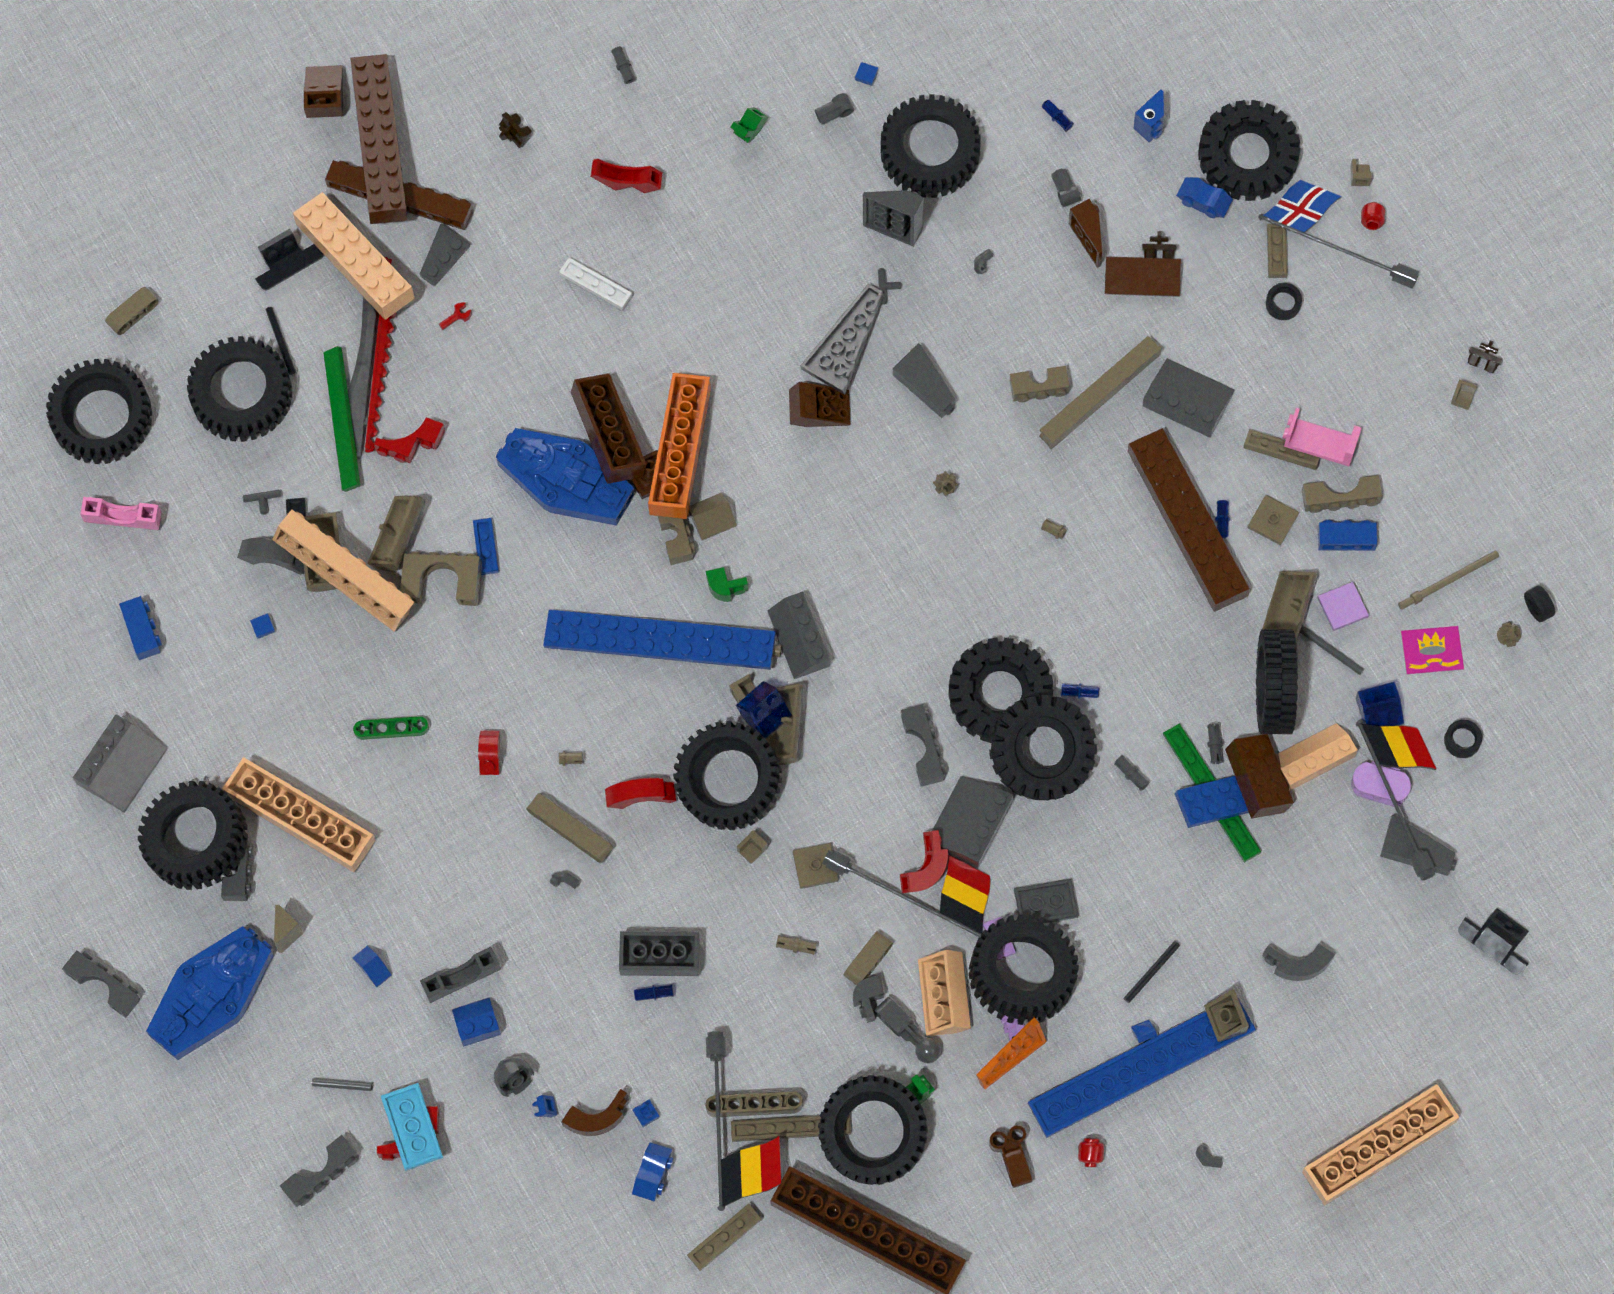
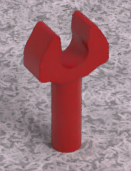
M466 303L455 304L454 314L440 322V328L443 330L458 319L464 322L468 321L472 315L471 309L461 313L460 311L466 307Z

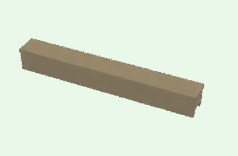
M1147 336L1040 429L1041 434L1039 437L1052 450L1161 355L1162 348Z

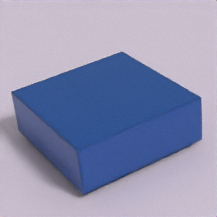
M861 62L855 75V81L872 86L878 72V67Z
M268 613L250 620L257 639L275 632Z

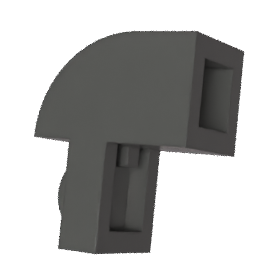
M878 975L859 982L853 992V1006L861 1005L859 1011L861 1017L866 1018L867 1023L875 1021V1015L870 1002L884 998V992Z

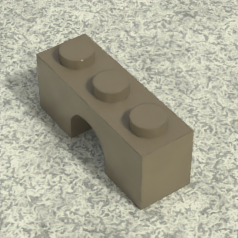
M1066 366L1047 368V380L1041 384L1034 383L1030 379L1029 371L1010 374L1009 382L1013 402H1026L1034 398L1042 400L1048 396L1062 397L1068 394L1070 386Z
M658 516L661 531L671 529L677 532L675 539L665 542L670 565L693 560L692 553H695L693 542H689L687 537L690 536L688 524L684 525L683 519Z

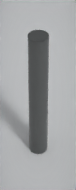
M312 1079V1086L372 1090V1083Z

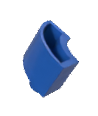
M1185 177L1176 195L1182 200L1181 203L1184 206L1192 207L1213 219L1215 217L1224 218L1233 200L1224 189L1213 187L1200 178Z
M649 1143L635 1179L632 1195L655 1201L657 1195H662L665 1185L662 1182L666 1170L671 1169L674 1160L671 1157L672 1149Z

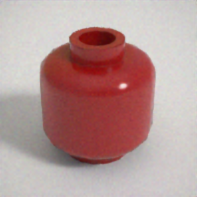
M1377 202L1364 205L1361 210V224L1369 230L1381 228L1385 223L1386 213L1383 205Z
M1084 1138V1141L1078 1145V1160L1085 1163V1167H1096L1097 1163H1102L1104 1160V1144L1100 1142V1139Z

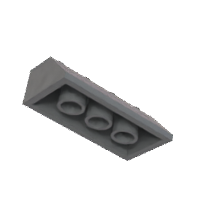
M803 591L785 597L767 610L794 679L830 667L829 656Z

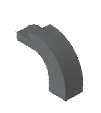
M259 538L242 540L237 558L252 565L270 563L299 575L304 574V564L275 541Z
M1318 944L1314 951L1305 959L1291 960L1268 945L1262 956L1269 965L1277 966L1274 972L1275 975L1286 980L1305 981L1321 974L1330 965L1335 954L1321 944Z

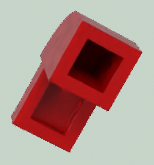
M480 731L478 743L480 775H499L500 731Z

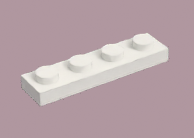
M571 258L567 259L559 271L560 276L621 310L624 309L632 297V292Z

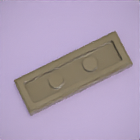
M1267 224L1268 278H1287L1286 229L1275 224Z

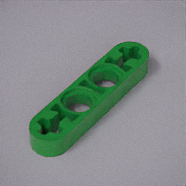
M420 716L361 720L356 722L353 727L355 736L361 740L422 736L429 730L427 720ZM411 722L412 726H418V723L422 722V725L425 726L422 727V730H418L417 727H411L412 731H409L408 723ZM398 723L406 725V729L403 732L396 731L395 727ZM370 725H373L374 734H371L370 730H365L364 734H360V731L357 730H360L361 726H364L365 729H371ZM378 725H386L387 730L384 733H378L376 731Z

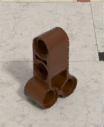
M1019 1125L1011 1127L1008 1135L1000 1131L994 1132L989 1140L990 1149L997 1153L1001 1152L1013 1188L1033 1182L1021 1146L1025 1142L1026 1131ZM1020 1132L1022 1139L1014 1140L1012 1133ZM1001 1138L1004 1144L995 1146L993 1139Z

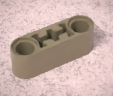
M142 287L106 317L105 322L117 335H122L153 310L159 300L147 287Z
M875 932L848 966L843 976L855 985L868 978L891 949L893 942L880 932Z

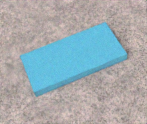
M419 1083L382 1095L381 1099L405 1171L442 1159L443 1155Z

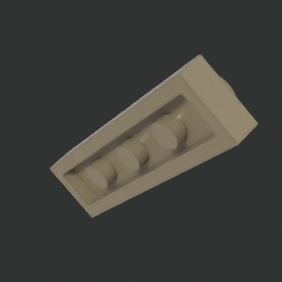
M1250 429L1243 446L1245 449L1316 470L1320 457L1284 447L1286 440Z
M749 1204L746 1205L688 1253V1258L701 1271L762 1219Z

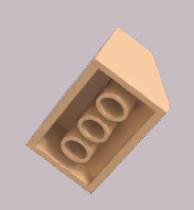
M1336 723L1276 754L1288 789L1291 791L1356 757L1358 750L1349 734Z
M944 950L918 959L926 1036L954 1034L971 1029L962 952Z

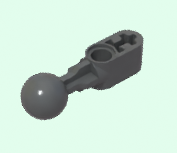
M887 997L873 1010L877 1017L898 1037L901 1036L905 1041H910L916 1047L915 1053L921 1062L932 1063L939 1058L941 1049L938 1042L932 1038H923L918 1033V1028L913 1024L912 1019L891 998Z

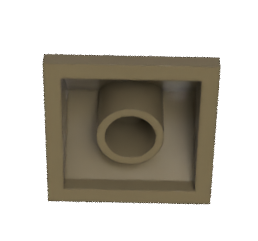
M722 493L689 506L688 512L702 541L737 526L729 502Z
M275 905L274 944L278 952L283 953L303 933L299 924L280 905Z
M1231 990L1204 1005L1218 1042L1247 1033L1249 1025L1235 990Z

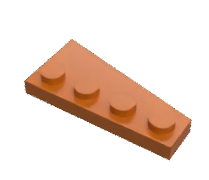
M1035 1017L976 1074L980 1085L984 1089L988 1088L1047 1042L1041 1026Z

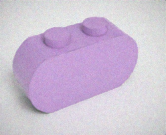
M1365 762L1355 769L1351 780V787L1356 796L1394 807L1375 762ZM1381 766L1398 806H1400L1409 795L1411 789L1410 779L1398 768L1390 767L1389 769Z

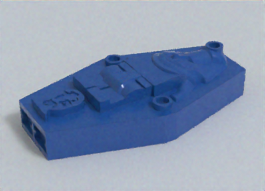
M515 428L512 433L508 434L503 449L500 448L496 455L498 466L544 510L550 513L617 526L635 495L634 487L626 480L607 484L594 450L581 440Z
M243 926L182 963L175 972L146 1032L176 1060L183 1058L231 1028L243 1018L274 956L271 951L272 947L265 940L259 941L256 938L258 935L251 928L248 930Z

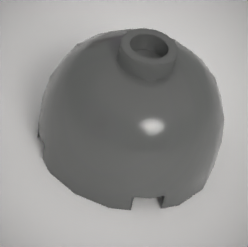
M517 1057L504 1059L498 1064L494 1072V1083L503 1096L510 1097L508 1095L510 1093L517 1095L532 1082L530 1077L531 1075L534 1076V1071L525 1060Z

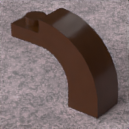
M620 1089L609 1107L598 1114H587L571 1106L561 1121L562 1126L573 1133L583 1136H597L607 1133L623 1120V1113L619 1110H624L628 1104V1095Z

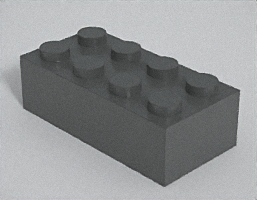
M620 931V976H699V932Z

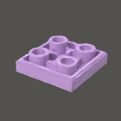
M1353 582L1317 597L1333 631L1369 616Z

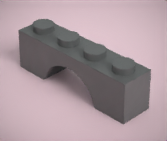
M923 704L902 709L901 719L905 733L917 736L926 747L923 758L916 763V772L920 786L923 787L942 782L946 771L944 764L939 762L938 757L941 756L939 746H935L933 741L936 736L934 728L929 727L928 721H931L928 709L925 710Z
M489 947L474 954L471 959L459 967L446 972H436L420 980V983L429 1002L432 1003L501 970V967L492 947Z
M76 950L63 966L62 970L79 984L89 980L104 982L109 988L107 1003L112 1009L126 1018L140 1001L137 995L138 991L130 985L128 987L123 985V980L116 974L113 976L108 974V969L101 963L97 965L93 963V958L86 952L81 954Z
M342 1134L326 1147L328 1160L320 1173L310 1177L294 1173L280 1185L282 1191L296 1207L305 1205L310 1200L311 1195L315 1192H321L326 1187L325 1184L328 1181L337 1179L345 1167L349 1168L356 1163V1158L359 1156Z

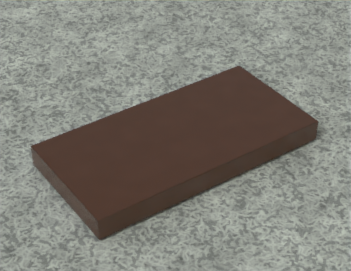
M1106 257L1104 294L1179 297L1181 259Z

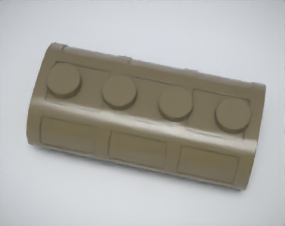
M394 496L384 524L379 525L381 531L369 558V565L385 571L398 570L425 503L424 499L416 496Z
M336 512L304 517L306 521L318 526L322 533L331 536L340 545ZM304 564L305 581L308 591L322 592L337 589Z
M1279 572L1262 629H1293L1297 644L1317 578L1315 572Z
M800 684L767 689L765 691L762 736L775 750V754L780 761L779 765L797 762L803 686Z

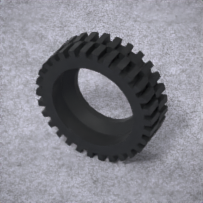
M929 94V99L926 100L924 95H919V101H916L914 97L909 98V105L903 101L900 103V110L895 107L893 109V116L891 114L888 115L887 123L884 122L883 131H881V161L885 172L888 171V177L890 180L894 178V184L897 187L902 183L903 191L911 188V192L920 191L921 197L926 198V194L931 193V198H937V192H941V196H946L948 189H950L951 193L956 192V185L962 188L965 185V180L969 182L971 174L975 173L976 166L979 164L981 136L974 116L970 118V111L968 109L963 111L961 103L954 106V99L950 98L948 102H945V96L940 95L939 100H935V94ZM928 120L943 122L951 126L958 137V147L955 154L948 161L940 165L926 166L915 162L907 155L903 146V137L908 127Z
M238 336V342H234L233 337H228L229 343L224 344L221 339L218 341V347L215 348L213 344L208 346L209 353L203 350L200 353L202 360L196 357L194 360L196 367L191 366L189 370L191 376L188 375L187 378L189 384L187 385V392L194 414L207 431L210 429L211 434L214 436L219 433L221 439L226 440L228 435L230 441L236 442V437L239 436L241 442H245L246 436L249 435L251 440L257 439L255 434L259 432L263 437L267 435L266 428L273 431L275 429L274 422L277 424L282 422L281 415L286 416L288 413L286 407L291 405L292 385L287 368L277 351L273 352L270 345L265 347L264 342L258 340L256 344L254 338L248 337L247 342H245L243 336ZM235 362L254 363L263 371L266 378V388L261 399L255 405L244 410H229L220 406L212 397L210 390L211 380L215 373L226 365Z
M94 359V364L90 365L89 360L83 361L84 367L81 368L77 363L73 365L75 371L71 372L68 368L64 371L67 377L64 378L60 375L57 378L59 385L54 383L51 387L54 393L49 392L48 399L50 402H46L48 410L46 415L49 420V426L61 448L65 449L66 453L70 456L73 453L75 459L80 461L82 457L85 463H90L92 459L94 464H100V459H103L105 464H108L112 457H114L115 461L121 460L120 454L123 453L125 457L129 456L128 449L130 448L135 452L138 449L136 442L138 441L142 444L145 440L143 434L148 435L149 433L148 426L152 424L150 417L152 416V405L147 391L133 370L130 372L126 365L121 367L117 361H114L112 365L109 359H104L103 364H101L99 359ZM99 390L112 391L120 395L126 401L129 409L128 421L120 431L103 439H88L78 432L74 425V411L83 397Z
M1261 629L1256 658V714L1260 734H1293L1298 698V657L1293 629Z
M726 721V725H723L722 722H716V727H712L711 724L706 725L707 730L704 732L701 729L697 730L698 736L694 738L691 735L688 738L690 744L688 746L683 744L681 747L684 750L683 754H677L676 758L679 760V764H674V769L677 773H673V779L677 782V784H674L675 790L679 793L677 795L683 802L684 807L703 824L706 823L709 827L714 828L716 826L719 830H724V827H727L729 830H735V826H738L740 829L745 828V823L751 826L755 824L753 819L758 817L761 820L764 817L761 814L764 810L769 812L772 809L769 804L771 802L776 803L775 793L780 794L781 789L778 783L782 784V777L779 775V773H782V769L778 764L780 763L779 758L767 740L759 732L754 731L752 727H745L742 723L738 722L734 725L732 721ZM729 750L740 751L748 755L756 765L758 772L756 788L751 796L740 804L733 806L719 805L710 800L704 792L702 785L704 768L712 757L721 752Z
M189 781V786L184 782L178 783L179 789L171 786L169 787V794L162 791L160 793L162 799L158 801L154 798L151 801L155 806L153 808L149 806L146 808L145 811L149 814L148 817L142 815L141 822L144 826H139L138 831L142 834L138 836V842L141 844L139 845V850L142 853L143 859L163 881H166L171 886L174 884L179 889L184 887L186 890H192L193 885L198 890L202 889V883L210 887L212 886L211 880L214 879L217 883L222 881L221 874L224 873L228 876L230 874L228 868L230 866L234 869L237 867L238 864L235 862V859L241 860L243 854L240 852V849L246 850L247 847L243 840H248V834L245 832V830H248V826L244 822L246 819L241 813V809L221 788H216L211 783L207 785L204 781H199L198 785L195 781ZM205 807L209 809L216 820V832L210 845L204 851L192 857L183 858L170 854L163 844L170 824L180 814L192 808Z
M1024 914L1018 915L1017 920H1014L1013 915L1007 917L1006 923L1001 918L997 921L996 925L994 923L989 925L988 931L985 929L981 934V938H978L969 964V979H972L970 986L971 989H975L974 996L976 999L981 997V1006L984 1007L988 1004L987 1011L990 1014L997 1011L996 1018L1002 1020L1003 1015L1008 1017V1023H1012L1014 1018L1018 1019V1025H1023L1025 1019H1028L1029 1022L1034 1017L1035 1019L1038 1018L1039 1023L1045 1021L1046 1016L1050 1019L1054 1017L1055 1012L1059 1013L1063 1005L1067 1004L1072 994L1079 970V965H1076L1078 957L1074 955V945L1069 946V937L1066 936L1062 939L1063 931L1059 928L1055 932V924L1052 922L1046 926L1044 925L1046 919L1041 917L1039 922H1035V916L1029 915L1028 920H1024ZM1010 942H1026L1041 948L1052 958L1054 963V973L1051 980L1042 988L1034 991H1021L1009 986L1000 977L996 967V958L1000 949Z
M861 1076L855 1080L847 1081L843 1086H839L838 1090L829 1096L828 1102H825L824 1110L820 1114V1123H818L820 1146L831 1166L843 1176L867 1185L890 1183L897 1178L903 1177L905 1173L910 1172L924 1152L928 1132L926 1115L915 1095L901 1083L883 1076ZM880 1101L890 1105L897 1111L903 1123V1138L898 1149L892 1155L882 1160L872 1161L857 1156L849 1148L845 1139L844 1127L848 1115L855 1107L864 1102Z

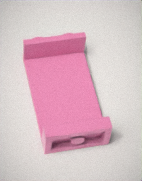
M1296 408L1294 415L1290 414L1287 423L1290 428L1286 427L1283 438L1286 439L1284 447L1350 466L1362 429L1361 427L1354 425L1352 435L1297 419L1299 408Z

